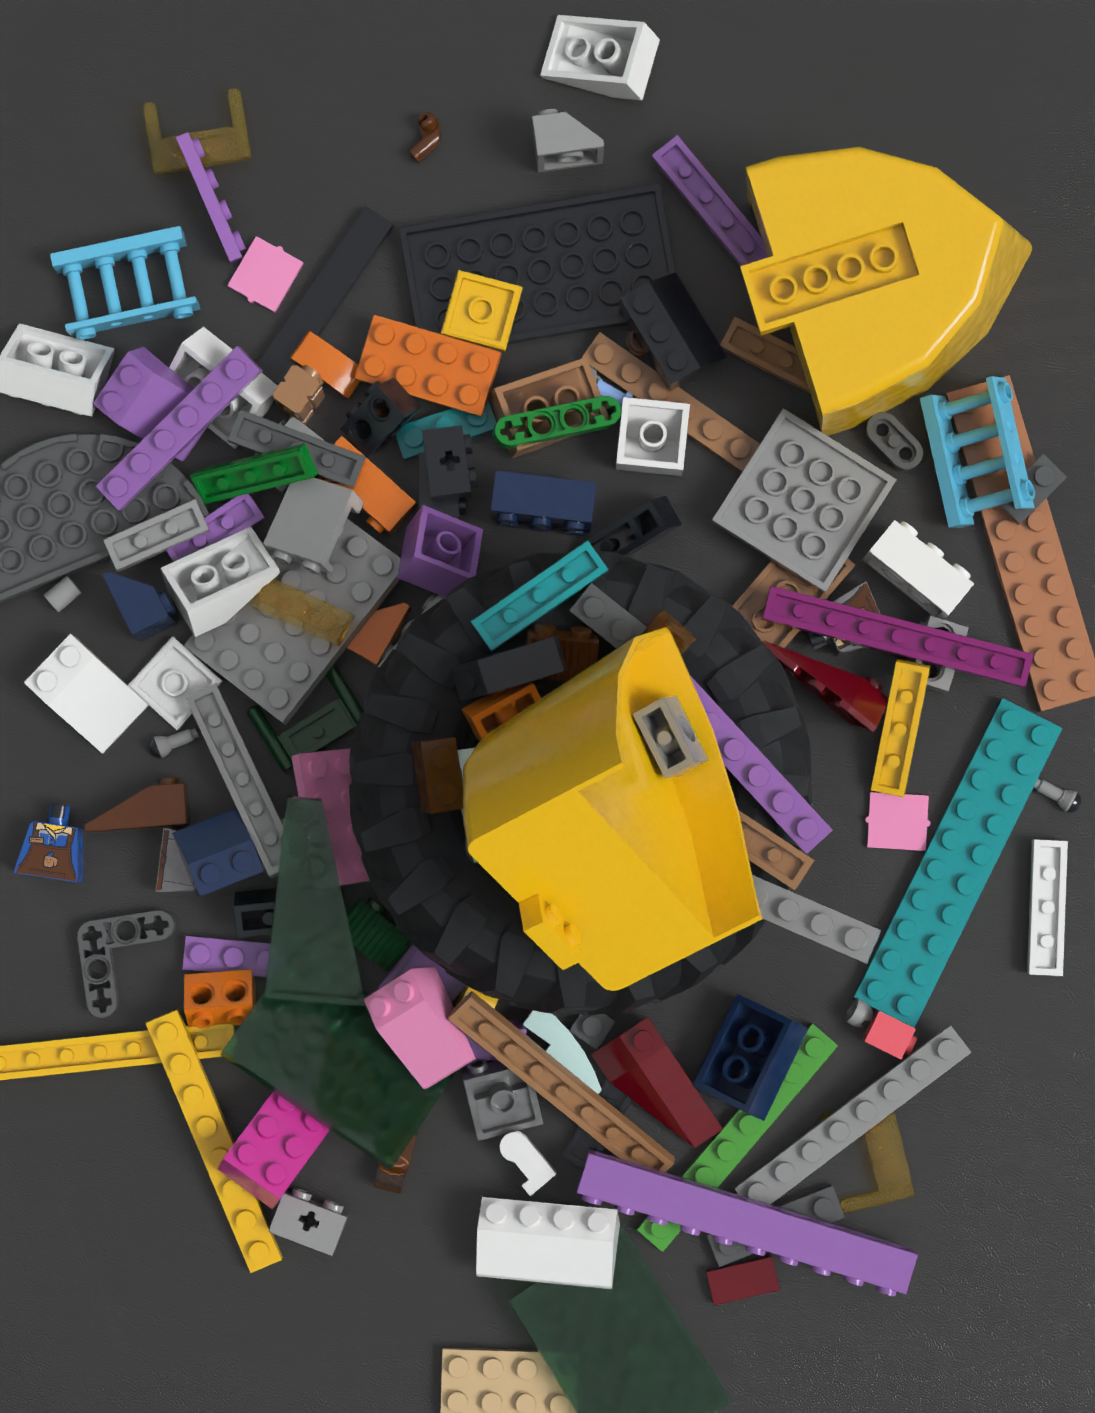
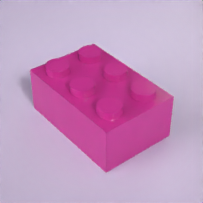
M282 1079L225 1155L217 1170L273 1210L330 1132L337 1118Z

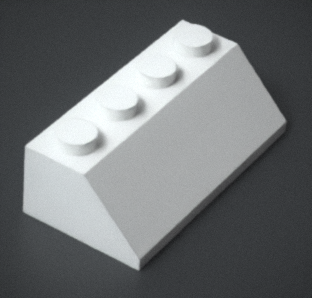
M482 1197L477 1227L476 1276L612 1289L620 1228L617 1209Z

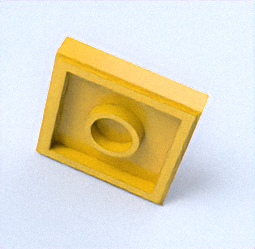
M458 270L441 334L482 347L506 352L523 287Z

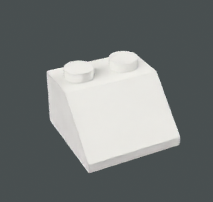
M623 397L616 470L682 476L690 404Z

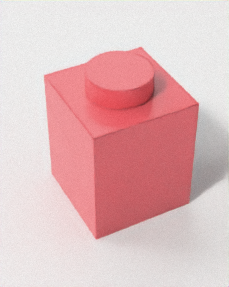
M875 1010L873 1018L869 1022L861 1040L898 1059H902L904 1054L910 1055L915 1046L917 1037L913 1036L916 1029L881 1011Z

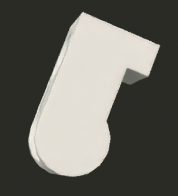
M509 1132L501 1139L500 1152L502 1156L508 1161L515 1162L528 1178L522 1183V1187L530 1196L557 1174L556 1170L523 1132Z

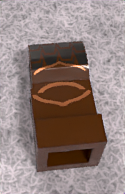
M392 1125L387 1127L374 1187L398 1194L401 1193L406 1172L409 1170L418 1132Z

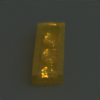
M276 579L263 586L250 602L253 608L339 647L354 619L350 612Z

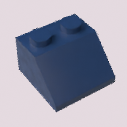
M111 572L102 574L131 634L141 642L177 624L173 615L177 614L178 610L170 595L167 596L165 591L161 593L153 586Z
M236 808L172 833L196 896H203L264 871L253 841Z

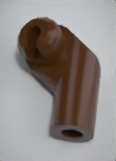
M425 112L419 116L420 140L407 150L417 163L432 152L441 141L440 122L430 112Z

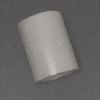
M65 576L48 590L44 596L60 612L82 592L68 576Z

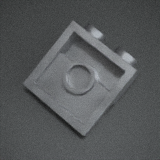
M476 1059L466 1065L467 1068L460 1070L478 1141L543 1124L536 1091L499 1060L487 1063L485 1059Z

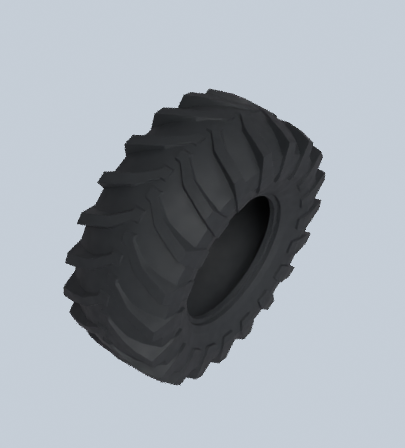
M596 551L609 570L593 581L592 584L647 627L641 635L664 627L669 629L689 675L812 807L811 747L804 718L799 711L784 668L773 652L760 640L747 620L726 601L710 594L679 571L660 564L644 563L610 551ZM541 553L517 559L509 565L467 579L452 589L446 599L443 598L418 616L399 638L396 649H392L370 683L364 700V712L359 715L352 739L349 757L350 774L352 777V783L349 785L351 823L362 852V862L379 900L392 914L396 925L424 956L444 968L447 974L486 996L509 1002L516 1007L543 1013L582 1014L583 1016L625 1012L651 1002L655 1004L699 984L715 969H721L755 938L765 920L762 919L623 989L617 991L606 990L579 963L562 970L523 931L519 903L478 862L474 863L473 857L468 852L461 809L434 814L421 812L411 742L440 737H456L457 750L476 748L479 741L475 737L461 709L484 696L460 701L450 667L474 657L525 644L526 629L491 652L471 621L568 555L564 553ZM588 586L527 628H535L537 624H551L556 627V630L570 631L575 626L590 628L569 611ZM599 634L597 662L617 649ZM537 679L532 682L537 687L554 680ZM725 767L738 810L802 851ZM749 860L752 875L788 890L789 886Z

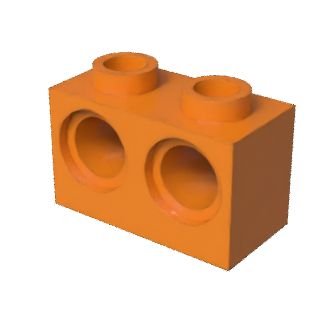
M252 969L185 974L184 1012L188 1027L207 1028L220 1024L242 1025L246 1022H256V985ZM242 998L239 1001H233L234 999ZM202 1001H208L204 1004H199Z

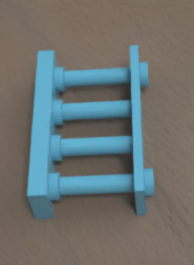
M181 226L51 253L53 268L58 274L63 273L68 279L76 322L65 324L68 334L71 337H76L77 340H85L95 337L96 332L169 316H174L175 319L187 318L193 315V311L201 310L195 296L186 297L177 255L181 247L187 246L185 234ZM160 252L165 257L174 301L154 305L145 259L148 258L147 255ZM128 259V262H132L141 308L122 312L112 267L115 266L116 261ZM95 266L96 269L100 270L109 315L89 319L80 274L83 272L82 269Z
M987 377L988 391L948 402L946 396L928 395L920 398L949 528H963L974 525V512L1009 502H1014L1015 509L1035 508L1033 503L1035 490L1032 482L1028 480L1011 405L1013 393L1004 377ZM992 404L996 423L960 434L954 433L951 422L953 415ZM999 436L1003 456L965 467L961 465L958 454L960 447ZM1006 469L1010 484L1009 489L974 499L968 497L965 485L968 479Z

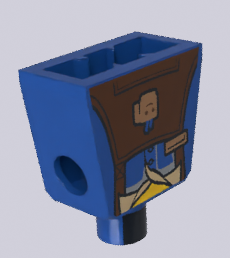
M50 803L47 823L31 821L15 865L14 873L83 883V829L67 826L70 806Z

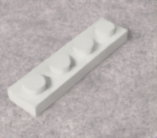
M1032 840L1027 974L1063 976L1068 841Z

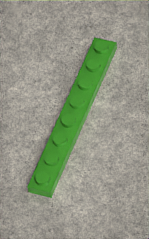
M811 1023L765 1120L763 1121L738 1109L681 1177L718 1188L838 1045ZM646 1217L636 1229L663 1252L679 1234L681 1225L670 1221L667 1222V1225H660L647 1220Z

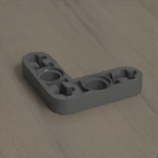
M156 910L92 920L80 926L77 932V941L86 1003L92 1015L98 1018H106L113 1015L119 1007V994L112 948L162 941L170 938L176 929L175 919L170 913ZM157 916H161L162 921H168L169 927L163 929V935H159L158 930L145 931L147 938L142 939L143 927L139 918H145L144 924L155 923ZM124 921L132 922L136 928L135 936L128 941L121 939L117 932L118 926ZM94 926L95 931H101L102 938L97 939L96 943L97 950L105 948V955L94 954L87 957L86 950L93 951L92 941L85 939V934L90 933V927ZM97 959L104 961L107 965V973L101 979L92 977L89 972L90 964ZM109 981L110 988L105 987L103 991L105 998H111L112 1005H108L106 1012H102V1008L95 1007L94 1004L95 1000L100 999L99 989L92 991L91 984H103Z

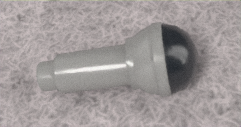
M196 728L168 737L154 736L148 744V749L153 757L164 758L172 749L194 741L199 735Z
M1037 779L1033 788L1037 792L1056 801L1064 812L1074 813L1080 808L1081 797L1076 791L1062 790L1045 780Z

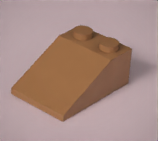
M587 357L494 388L488 399L498 422L501 418L508 415L600 397L601 394ZM602 404L599 411L589 414L590 425L592 424L591 419L594 416L604 415L605 420H608L609 415L604 404ZM569 410L565 413L564 420L568 426L576 428L581 425L582 418L578 412ZM537 417L532 421V428L538 434H546L549 432L550 424L545 418ZM521 420L523 425L518 429L512 430L508 424H505V428L501 431L502 436L507 435L508 439L512 440L515 433L525 431V420ZM568 437L508 449L511 459Z

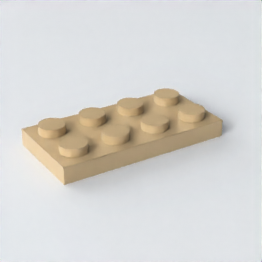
M443 1347L440 1413H577L578 1351Z

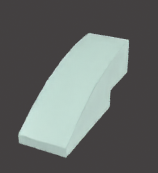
M532 1010L523 1025L549 1043L545 1050L547 1053L599 1094L602 1089L595 1071L571 1032L553 1014Z

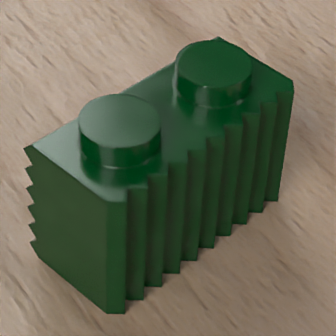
M371 897L367 902L359 898L339 923V928H335V931L383 970L389 972L412 942L395 922H390L382 915L386 910Z

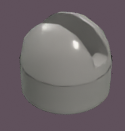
M859 998L854 999L845 1013L844 1021L855 1027H866L873 1018V1010L865 1001Z

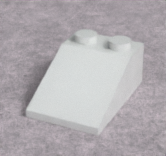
M558 15L540 76L544 79L613 98L643 100L660 39L645 22Z
M248 527L160 568L168 594L195 637L226 623L280 573L278 566L252 527Z
M69 634L24 682L38 697L102 754L149 706L72 634Z

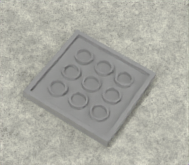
M783 408L711 522L825 593L897 479Z

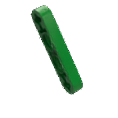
M600 396L508 415L501 418L494 426L492 431L493 439L499 447L512 449L612 427L620 418L621 406L613 397ZM602 404L605 405L606 409H612L613 413L608 417V420H605L604 415L594 416L591 419L592 424H589V414L599 411ZM574 410L580 414L582 423L579 427L572 428L565 423L564 415L567 411ZM537 417L545 418L550 424L549 432L546 434L536 433L532 428L533 419ZM521 420H525V431L515 433L512 440H509L507 435H501L500 432L505 428V424H508L509 428L513 430L521 428L523 425Z

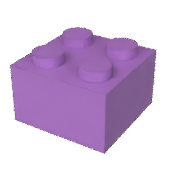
M422 505L406 526L397 578L447 597L452 589L476 575L483 529Z

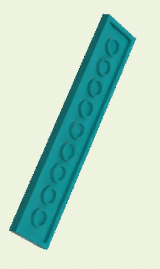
M1003 698L1000 699L852 998H859L872 1008L915 1028L1063 728Z

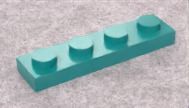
M586 541L475 618L471 623L491 652H493L608 572L609 569L590 542Z

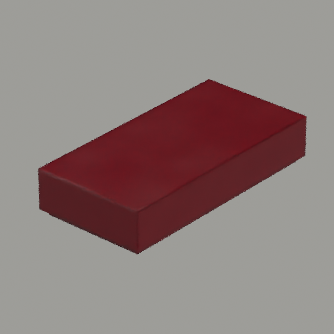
M771 1255L706 1270L713 1305L780 1290Z

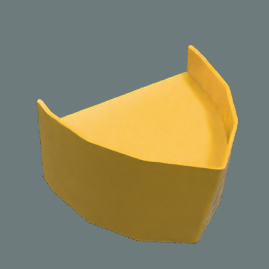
M862 147L778 156L745 167L748 203L753 208L768 258L740 266L741 274L760 335L790 327L820 423V431L827 436L852 429L868 421L873 415L886 412L928 391L988 334L1032 252V245L1025 237L937 167Z
M664 627L632 638L485 735L463 766V815L468 852L519 903L523 931L562 970L579 963L603 988L617 991L762 920L739 810L714 730L668 628ZM677 696L708 761L678 777L665 779L633 713L662 697Z

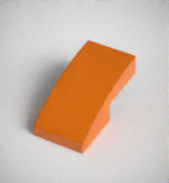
M311 331L306 333L290 356V359L302 368L306 364L321 375L320 379L344 398L349 399L360 383L359 380L355 379L358 364Z

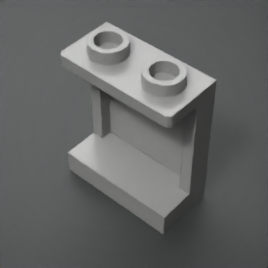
M317 478L291 483L263 545L273 553L271 557L280 563L290 565L291 561L301 564L300 567L310 573L318 575L320 571L331 574L334 567L329 563V558L349 512L359 514L364 502L353 490Z

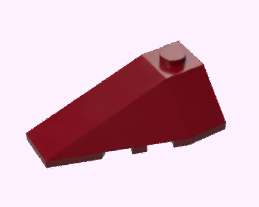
M762 641L773 652L788 674L854 728L869 732L875 731L889 700L888 697L881 693L884 687L869 676L867 679H864L767 641Z

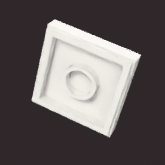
M172 636L128 684V687L179 731L193 715L186 697L215 683L219 686L223 681Z

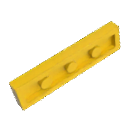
M900 659L896 661L871 791L904 797L930 665Z

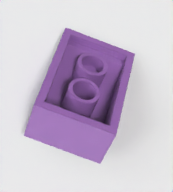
M141 347L127 352L93 402V405L119 426L144 439L194 387L146 348ZM207 427L176 457L180 461L186 459Z

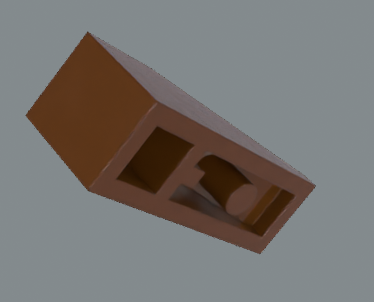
M179 778L158 779L159 785L145 788L85 824V832L190 825L188 785L184 783L179 784Z

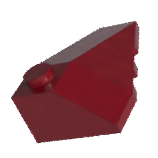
M647 1016L591 1054L612 1085L694 1148L723 1129Z

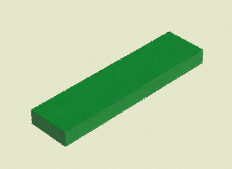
M302 443L194 470L189 476L204 504L311 479L318 474V471L306 444Z

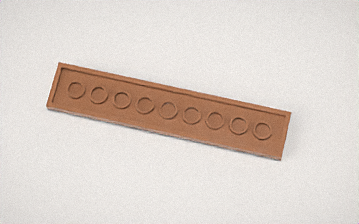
M1010 375L1004 378L1012 389L1013 399L1011 405L1027 470L1036 461ZM987 382L948 392L944 396H946L948 402L985 392L988 391ZM992 404L955 414L951 419L956 434L996 423ZM999 436L960 447L965 466L1003 456ZM1006 469L969 479L975 498L1006 490L1010 487ZM1047 498L1019 525L999 506L980 510V517L1020 650L1034 654L1028 677L1038 711L1042 712L1094 697L1095 657Z

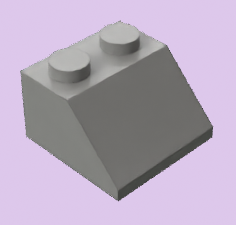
M546 109L538 112V115L532 116L533 141L538 173L603 164V139L567 112H558L557 109Z

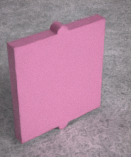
M256 236L227 286L247 297L249 303L256 302L276 313L304 263L284 252L282 246L275 247Z
M870 792L868 817L865 818V822L868 823L867 847L926 851L927 827L931 824L927 820L929 796L905 794L904 797L885 793Z

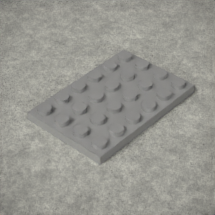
M346 519L329 558V563L334 567L331 574L320 571L317 575L302 569L299 563L291 561L290 565H286L274 560L280 573L226 623L197 637L192 634L184 647L283 724L287 725L400 579L397 576L401 558ZM264 546L270 554V556H272L273 553L266 546Z

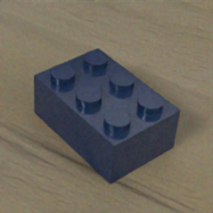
M496 470L491 504L492 520H497L498 526L517 528L518 523L531 524V530L550 532L551 527L564 528L565 534L583 536L584 531L591 532L597 482Z
M737 994L693 1086L764 1121L805 1038L808 1028Z

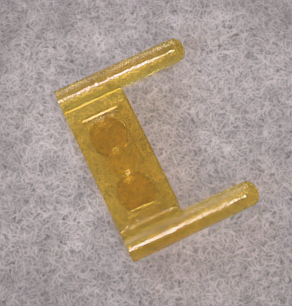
M232 88L228 91L232 128L223 127L189 133L191 139L198 137L206 156L200 158L203 167L251 159L240 90L237 88ZM153 102L145 103L143 110L154 174L160 175L166 172L173 173L190 170L176 139L179 135L161 139L156 105Z
M836 1110L822 1113L820 1115V1122ZM894 1112L864 1133L878 1191L843 1199L841 1201V1208L846 1213L915 1196Z

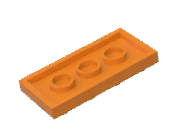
M374 315L355 379L374 384L376 381L384 383L395 378L412 397L483 417L502 353Z

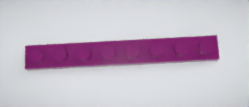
M774 586L770 587L762 620L1022 688L1026 687L1034 655Z

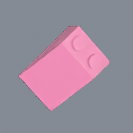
M436 966L412 968L364 999L376 1030L423 1089H428L476 1059L465 1033L448 1020L449 1012L454 1007Z

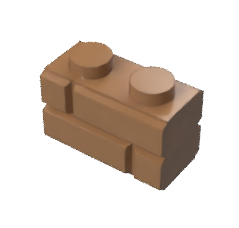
M306 364L303 368H300L298 365H292L284 376L285 382H280L272 393L278 408L289 417L293 415L306 425L314 413L313 408H318L325 398L322 389L324 382L320 379L321 375Z

